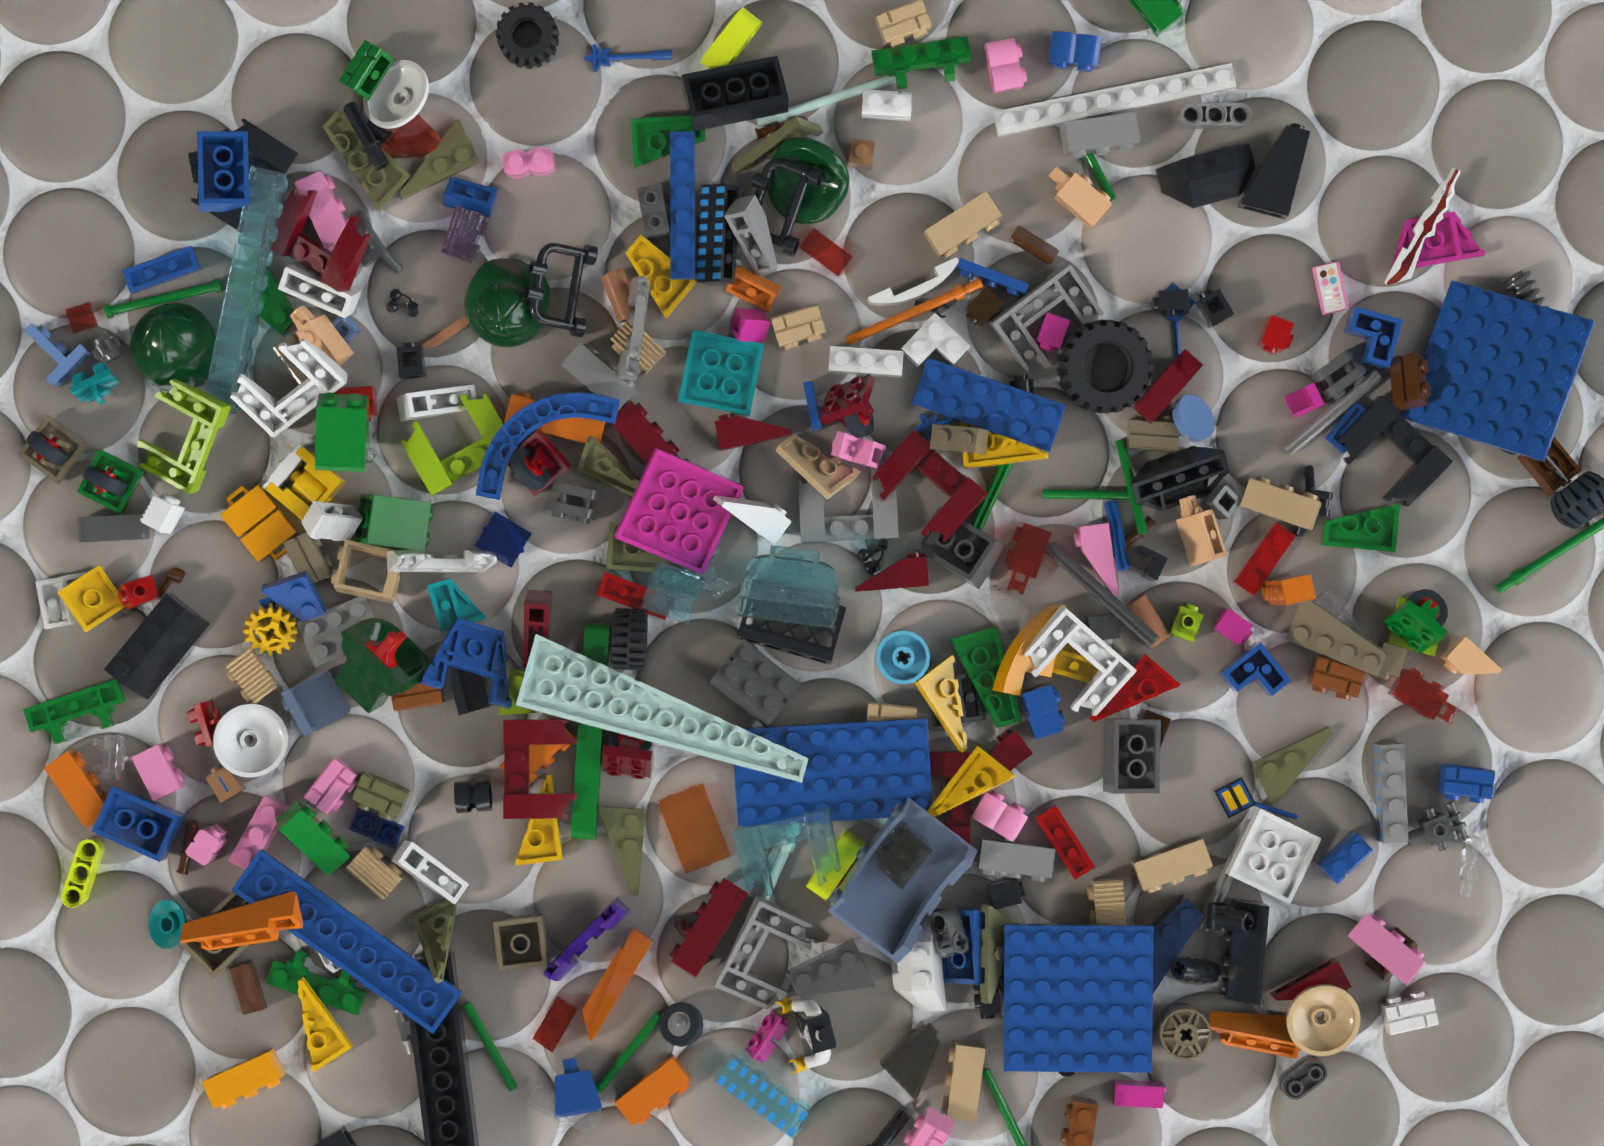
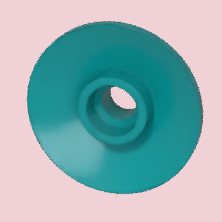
M169 899L159 901L152 908L148 920V929L153 942L160 948L171 949L179 945L182 925L187 923L183 908L176 901Z

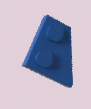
M306 571L262 584L261 590L265 595L301 621L316 618L326 613V608Z

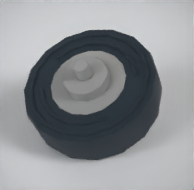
M684 1002L674 1003L667 1007L661 1015L659 1023L660 1032L664 1039L671 1045L679 1047L689 1046L696 1042L702 1034L704 1026L703 1017L699 1010L692 1004Z

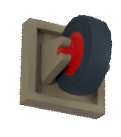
M47 415L36 431H32L29 434L26 444L19 451L18 455L56 484H59L89 445L54 418Z

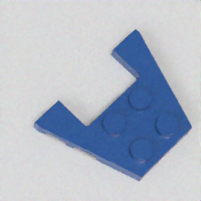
M456 619L422 675L419 684L436 689L443 688L447 666L491 678L492 684L488 703L507 709L512 707V698L509 696L508 688L510 680L507 678L506 671L507 655L504 631L463 619Z

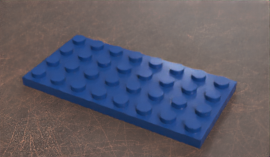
M927 717L743 728L809 759L802 783L734 765L738 826L890 818V812L897 803L902 804L907 798H910L926 811L933 804Z

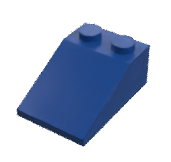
M112 786L92 832L160 862L167 859L186 814L164 804Z

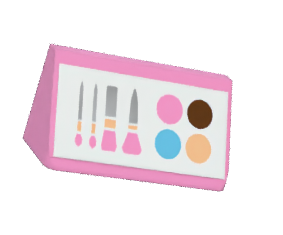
M1339 261L1312 267L1321 314L1326 315L1349 309Z

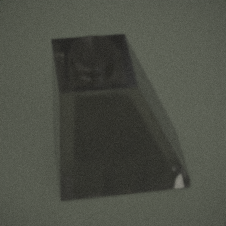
M922 1020L880 1060V1065L914 1100L920 1094L940 1042L936 1036L939 1031L930 1022L925 1024Z

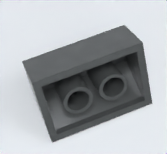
M1104 718V792L1113 794L1160 793L1161 720Z

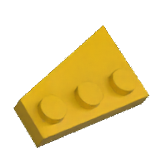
M641 234L625 252L638 275L648 278L650 283L649 292L667 319L695 286L697 280H671L670 258Z

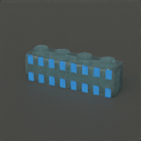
M731 1054L716 1074L714 1082L794 1139L811 1116V1111L808 1109L809 1105L800 1098L795 1100L788 1095L790 1091L780 1083L775 1085L770 1082V1076L758 1068L756 1071L749 1066L750 1062L742 1055L738 1054L736 1057L734 1054Z

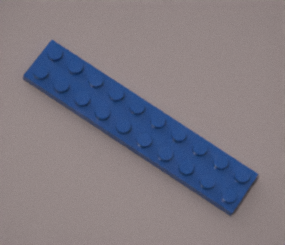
M263 849L258 851L231 889L250 904L295 891L300 906L303 928L286 930L432 1034L463 993L445 979L437 984L429 967Z

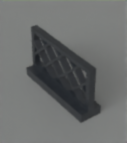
M752 581L736 639H745L753 644L830 665L846 607ZM755 589L765 590L770 599L758 605L753 597ZM771 592H772V593H776V594H778V595H776L775 597H773L772 594H771ZM786 596L790 598L794 606L782 612L775 600ZM753 602L755 608L750 610L751 603ZM772 602L779 614L766 620L760 608ZM808 602L813 604L817 613L805 619L799 606ZM818 606H822L825 608L820 610ZM796 608L802 621L790 627L784 615ZM829 609L840 611L838 620L828 625L822 613ZM756 610L764 621L756 627L746 624L748 615ZM819 615L825 628L813 633L807 621ZM781 617L787 629L780 633L773 632L769 623ZM805 624L810 636L803 640L796 638L792 630ZM766 625L768 630L762 629L761 627ZM836 625L835 632L833 633L831 628ZM828 630L832 637L831 646L820 645L816 636ZM790 632L791 636H787L784 634ZM813 638L815 643L809 642L808 640Z

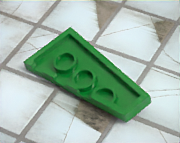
M998 627L951 638L950 641L996 728L1021 722L1015 695L993 691L997 672L1005 656Z

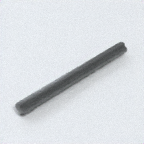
M1055 542L1047 545L1044 550L1045 553L1148 646H1153L1158 641L1159 635Z

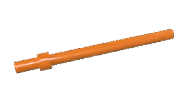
M980 278L965 285L958 284L952 287V290L846 336V341L848 345H852L952 300H961L966 297V294L982 288L983 284Z

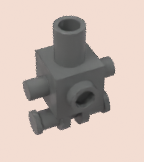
M1456 801L1444 804V807L1447 808L1448 816L1441 812L1436 814L1433 807L1424 809L1427 818L1418 821L1420 828L1408 832L1409 842L1407 843L1411 847L1425 841L1426 844L1431 846L1437 844L1439 851H1444L1449 848L1446 840L1455 837L1454 831L1458 837V842L1469 839L1470 837L1464 828L1467 826L1466 822H1461L1460 818L1463 815L1462 812H1458Z

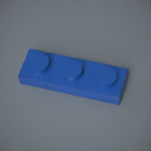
M188 246L124 269L122 272L130 293L135 294L199 271L201 267L193 246Z
M960 258L956 270L960 271L959 275L969 280H973L974 277L983 280V285L996 289V286L1006 289V294L1014 297H1019V294L1024 296L1029 286L1028 283Z

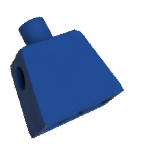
M577 1058L563 1060L564 1074L556 1075L554 1078V1119L601 1111L602 1104L590 1070L579 1071Z

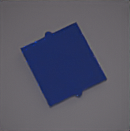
M495 511L487 526L482 528L483 533L475 546L482 551L492 552L497 556V560L512 568L520 553L524 552L523 548L532 533Z

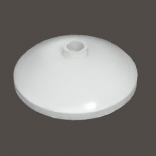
M394 61L369 101L365 98L363 99L364 111L368 119L375 125L386 129L397 128L411 121L420 112L428 96L429 81L425 71L413 61Z
M243 704L229 710L219 720L213 735V747L217 759L228 771L241 777H259L271 772L284 758L288 746L287 729L282 719L270 708L259 704ZM247 735L253 737L252 742L249 744L244 742V738Z

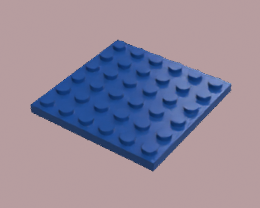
M1451 280L1423 357L1429 365V373L1426 374V382L1429 383L1431 388L1428 405L1404 410L1402 417L1414 423L1545 462L1595 321Z
M1004 923L1003 1071L1152 1073L1153 924Z

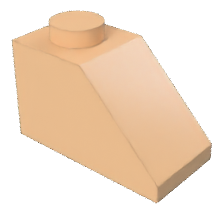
M1459 636L1440 657L1445 661L1444 667L1454 675L1456 672L1467 675L1499 673L1502 670L1466 636Z

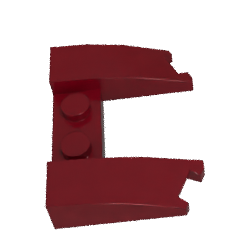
M298 189L292 190L281 207L264 246L282 257L289 256L321 276V282L337 292L349 291L370 239V234L361 236L355 227L360 219L356 215H351L333 251H329L302 234L317 191L307 190V195H298Z
M913 430L875 473L873 481L880 479L884 492L879 495L881 500L885 501L916 468L950 498L920 534L928 537L929 531L944 534L943 541L946 542L986 499L987 492L970 477L967 479L935 450L930 449V443Z
M567 719L503 720V819L567 818L568 814L563 812L570 799L576 800L577 793H530V745L577 744L576 737L569 738L563 726L568 722Z
M929 751L931 776L946 777L947 786L971 755V752ZM970 800L946 811L944 824L969 844L971 834Z

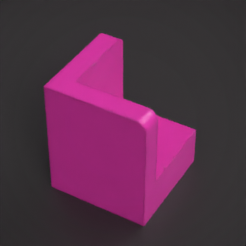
M735 308L729 330L738 341L763 343L771 321L762 310Z
M1314 382L1284 397L1294 419L1324 405Z

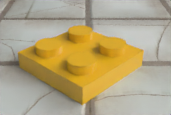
M100 565L57 592L85 633L126 607L121 605L118 598V590Z

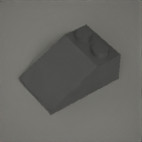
M938 507L932 518L937 514L941 507ZM965 521L946 542L943 541L944 534L929 531L928 537L921 534L913 545L914 549L977 589H980L1005 550L997 539Z

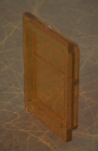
M703 783L658 800L661 813L685 874L705 866H710L712 863L731 856Z

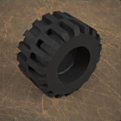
M523 2L518 3L519 7L516 8L512 5L509 7L510 11L508 13L503 12L501 15L502 20H498V30L496 31L498 46L504 57L510 63H515L517 67L522 68V66H526L527 69H532V66L536 65L539 68L542 66L541 63L545 61L548 63L551 60L550 56H555L557 52L556 46H559V31L552 15L548 11L546 12L544 7L540 5L537 7L531 2L528 5H524ZM524 24H535L542 31L540 41L531 48L519 47L514 42L516 30Z
M616 608L613 612L611 635V665L613 669L643 670L645 668L648 634V613L646 609Z

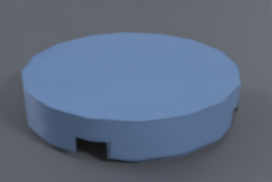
M1187 394L1176 400L1172 416L1178 431L1183 436L1187 435L1190 438L1188 440L1192 442H1201L1210 437L1214 431V418L1209 406L1200 397L1193 394Z

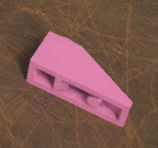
M1109 523L1077 527L1078 532L1074 533L1075 546L1080 547V552L1104 587L1114 596H1119Z

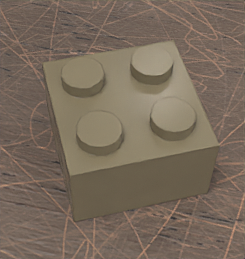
M544 913L499 918L493 921L499 971L546 966L549 964L550 955Z

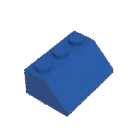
M197 131L199 211L226 212L250 205L248 131Z
M980 906L957 907L955 909L961 914L969 947L967 952L963 954L953 953L948 958L942 957L944 983L980 985V983H985V968L980 967V947L982 944L980 929L985 928V912H981Z

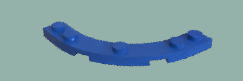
M567 392L541 398L520 409L502 425L488 446L480 469L476 496L500 500L509 460L521 441L534 430L551 421L565 418H587L615 424L620 399L586 392Z

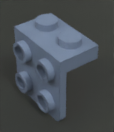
M325 670L301 684L281 692L283 697L281 703L287 712L291 711L294 717L293 725L299 734L302 732L304 736L309 735L350 712V706L329 670Z

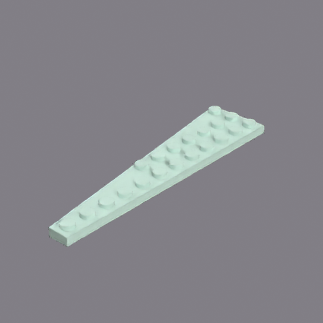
M535 635L516 706L802 783L809 758L722 720L643 682L617 672L586 656L571 651L540 635Z

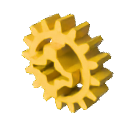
M269 603L268 608L265 609L261 604L259 605V612L252 609L250 612L251 617L245 618L246 625L243 628V633L246 634L245 641L251 642L250 648L252 650L258 647L259 654L266 650L268 655L272 656L273 651L276 650L280 655L282 654L283 647L289 650L290 642L295 643L296 641L295 634L298 631V626H295L296 618H289L290 612H282V606L280 605L277 609H274L272 603Z

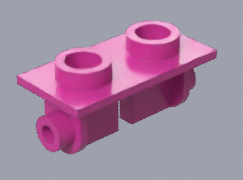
M772 1009L769 1015L765 1016L762 1020L761 1027L757 1033L750 1038L746 1048L748 1054L754 1060L757 1059L762 1063L765 1059L768 1060L777 1046L770 1041L773 1037L780 1041L789 1028L788 1023L790 1021L783 1016L780 1017Z

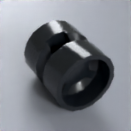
M490 779L475 780L474 784H471L469 781L455 782L454 801L456 812L468 813L473 808L478 812L492 811L493 802Z

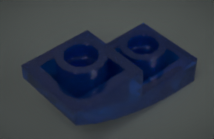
M357 807L348 829L395 849L405 826L393 820L384 819L375 812Z

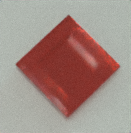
M90 302L66 309L73 333L76 334L98 326Z

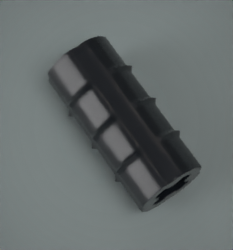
M1179 957L1171 965L1172 976L1177 980H1185L1186 982L1215 983L1218 981L1221 973L1217 963L1206 959L1199 960L1197 958Z

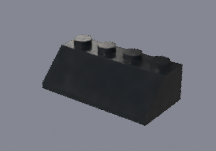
M166 593L104 670L123 686L149 700L208 628L210 623L173 593Z
M1232 898V903L1229 904L1230 908L1251 912L1255 921L1250 933L1244 934L1225 930L1224 941L1228 943L1227 953H1223L1222 957L1225 977H1221L1220 992H1223V996L1230 1000L1261 1005L1270 906L1262 901Z

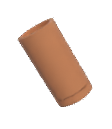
M622 268L601 277L619 323L628 321L630 311H635V307L627 306L630 284Z
M1145 594L1126 605L1128 609L1159 635L1158 641L1153 646H1149V648L1155 647L1171 636Z

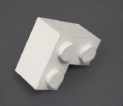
M934 313L900 351H904V355L917 367L934 350L953 366L970 348V345Z

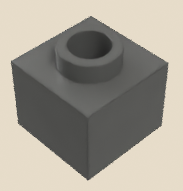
M1224 484L1217 485L1202 504L1208 510L1213 509L1215 517L1218 520L1229 519L1242 500Z

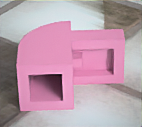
M837 431L832 443L831 455L844 461L880 469L886 446Z

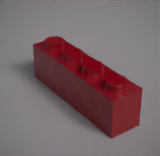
M630 401L617 412L616 422L613 424L614 427L646 464H648L655 447L679 457L677 455V452L680 451L671 439L668 442L664 440L661 436L664 431L655 421L650 423L645 416L648 412L639 402L634 405Z
M725 878L720 882L717 880L714 882L708 892L712 896L707 903L702 901L695 913L699 915L694 924L689 922L682 935L686 936L682 944L676 943L669 954L672 957L670 963L693 978L698 976L749 894Z

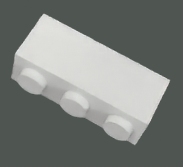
M296 261L285 267L278 287L279 290L343 318L355 312L362 290L351 286L349 291L337 292L321 282V276Z
M830 346L828 373L871 374V376L901 378L904 351Z

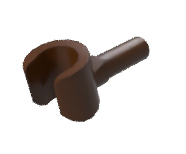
M179 568L171 569L167 574L165 583L157 591L159 597L164 594L173 581L180 584L185 576V571Z

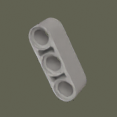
M1189 103L1181 109L1177 119L1180 126L1185 129H1239L1249 122L1252 113L1250 107L1244 103ZM1185 111L1194 112L1196 120L1192 122L1186 120L1184 116ZM1209 111L1218 112L1220 121H1212L1209 118ZM1241 111L1244 114V121L1235 120L1233 112Z

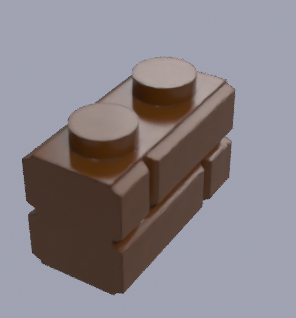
M1410 353L1392 358L1390 366L1393 406L1399 410H1408L1428 405V397L1431 396L1430 385L1426 382L1429 365L1427 360L1418 353Z

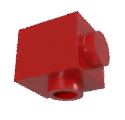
M1270 315L1266 319L1257 345L1262 346L1264 352L1276 355L1277 352H1283L1285 348L1289 349L1294 335H1291L1294 323Z
M152 575L124 583L119 587V601L122 606H126L127 610L154 602L160 598Z

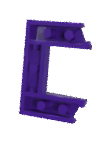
M617 897L548 965L543 975L554 981L562 980L579 963L573 955L576 954L579 957L589 947L586 942L591 937L597 939L606 929L612 930L631 910Z

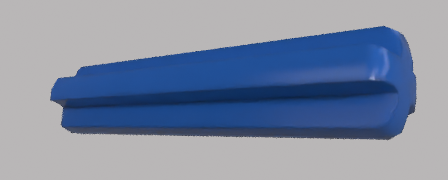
M1116 500L1105 502L1104 506L1109 523L1118 571H1126L1130 569V562L1118 503Z

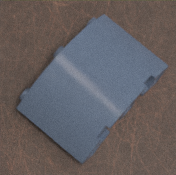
M907 798L902 804L897 803L890 812V818L884 823L867 846L863 845L856 854L858 859L840 887L836 888L829 897V900L832 902L827 910L897 964L912 951L917 937L923 928L919 924L925 915L930 916L942 900L941 892L948 883L951 886L954 885L961 875L973 864L977 849L910 798Z

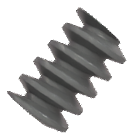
M1520 270L1500 280V283L1509 282V285L1504 290L1505 292H1514L1510 297L1538 305L1545 300L1544 297L1536 298L1540 288H1531L1536 283V280H1527L1531 275V271Z

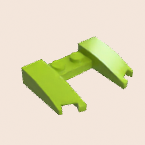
M172 379L169 382L174 387L167 393H164L162 390L158 391L155 397L192 417L193 421L180 455L143 439L138 440L137 448L146 449V462L139 463V467L187 494H192L200 490L207 472L204 469V465L218 429L224 427L232 405L198 388Z
M483 393V399L468 400L467 394L460 395L482 438L445 459L440 460L417 420L411 425L415 428V431L408 441L405 439L401 440L431 496L481 467L488 446L504 424L487 393Z

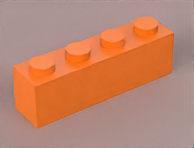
M518 391V395L511 394L504 423L520 409L536 401L532 399L533 395ZM565 418L546 423L534 431L541 429L544 434L586 444L590 435L602 444L607 422L587 418Z
M1311 574L1290 575L1264 581L1265 587H1262L1264 601H1268L1269 605H1290L1316 599Z

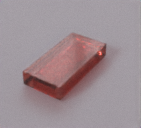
M815 228L812 229L799 247L837 277L840 276L853 258Z

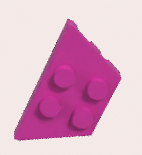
M1454 211L1443 213V220L1436 223L1435 235L1425 238L1415 268L1482 257L1485 255V252L1472 239V234L1469 230L1463 227L1457 214ZM1438 214L1430 215L1423 222V231L1412 250L1403 260L1399 271L1409 270L1422 238L1432 230L1433 222ZM1419 218L1404 221L1391 268L1402 247L1408 249L1415 235L1413 228Z

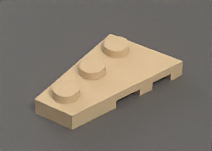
M795 434L780 443L776 449V452L827 500L858 478L861 471L854 467L851 470L840 464L841 460L836 457L831 459L820 453V448Z

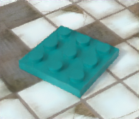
M692 330L678 402L750 416L764 344L738 341L737 338Z

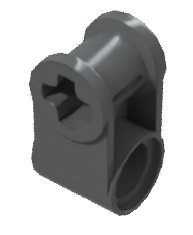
M948 908L932 913L929 924L933 932L938 954L943 958H948L953 953L963 954L967 952L969 942L965 934L960 912L955 908Z

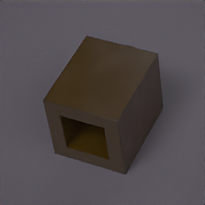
M986 286L965 308L967 312L965 316L975 326L979 324L982 327L1004 303Z

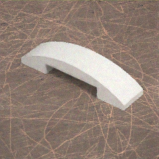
M956 257L934 268L935 278L894 296L891 288H887L868 297L867 301L869 305L889 306L920 298L942 284L954 271L959 260Z

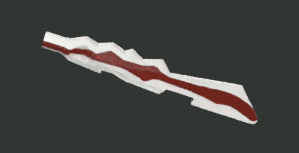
M1452 168L1445 181L1441 182L1430 198L1433 200L1431 205L1423 212L1414 226L1413 232L1415 235L1408 249L1402 247L1384 283L1386 285L1412 278L1425 238L1435 235L1436 223L1443 220V213L1449 209V199L1455 195L1454 185L1461 173L1459 170Z

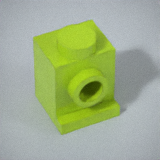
M1186 603L1185 607L1178 606L1168 632L1189 642H1194L1204 616L1198 613L1200 608ZM1186 617H1190L1192 619V624L1190 626H1186L1184 624V619Z

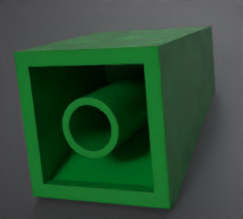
M332 392L319 393L316 405L315 470L365 472L370 445L369 396L335 394Z
M361 494L359 513L363 519L356 529L355 542L425 551V547L428 546L430 539L429 532H427L428 523L431 522L433 517L431 503Z

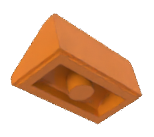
M738 265L735 269V285H727L725 291L769 313L780 292L781 286Z

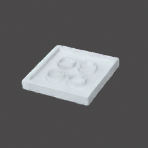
M1257 807L1225 873L1281 901L1291 904L1322 838Z

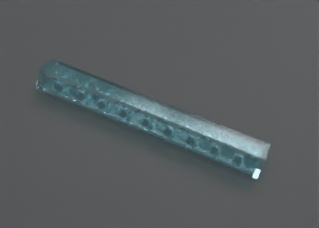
M254 166L250 167L249 172L250 205L242 207L205 392L231 404L232 407L229 414H238V410H241V407L230 396L232 392H238L241 385L237 383L239 375L242 373L249 377L246 371L248 362H251L253 357V348H251L253 338L258 333L257 317L263 309L261 297L263 290L266 289L268 284L267 268L273 260V252H271L272 243L276 241L278 235L276 223L283 210V204L281 203L282 194L286 192L288 186L285 173Z

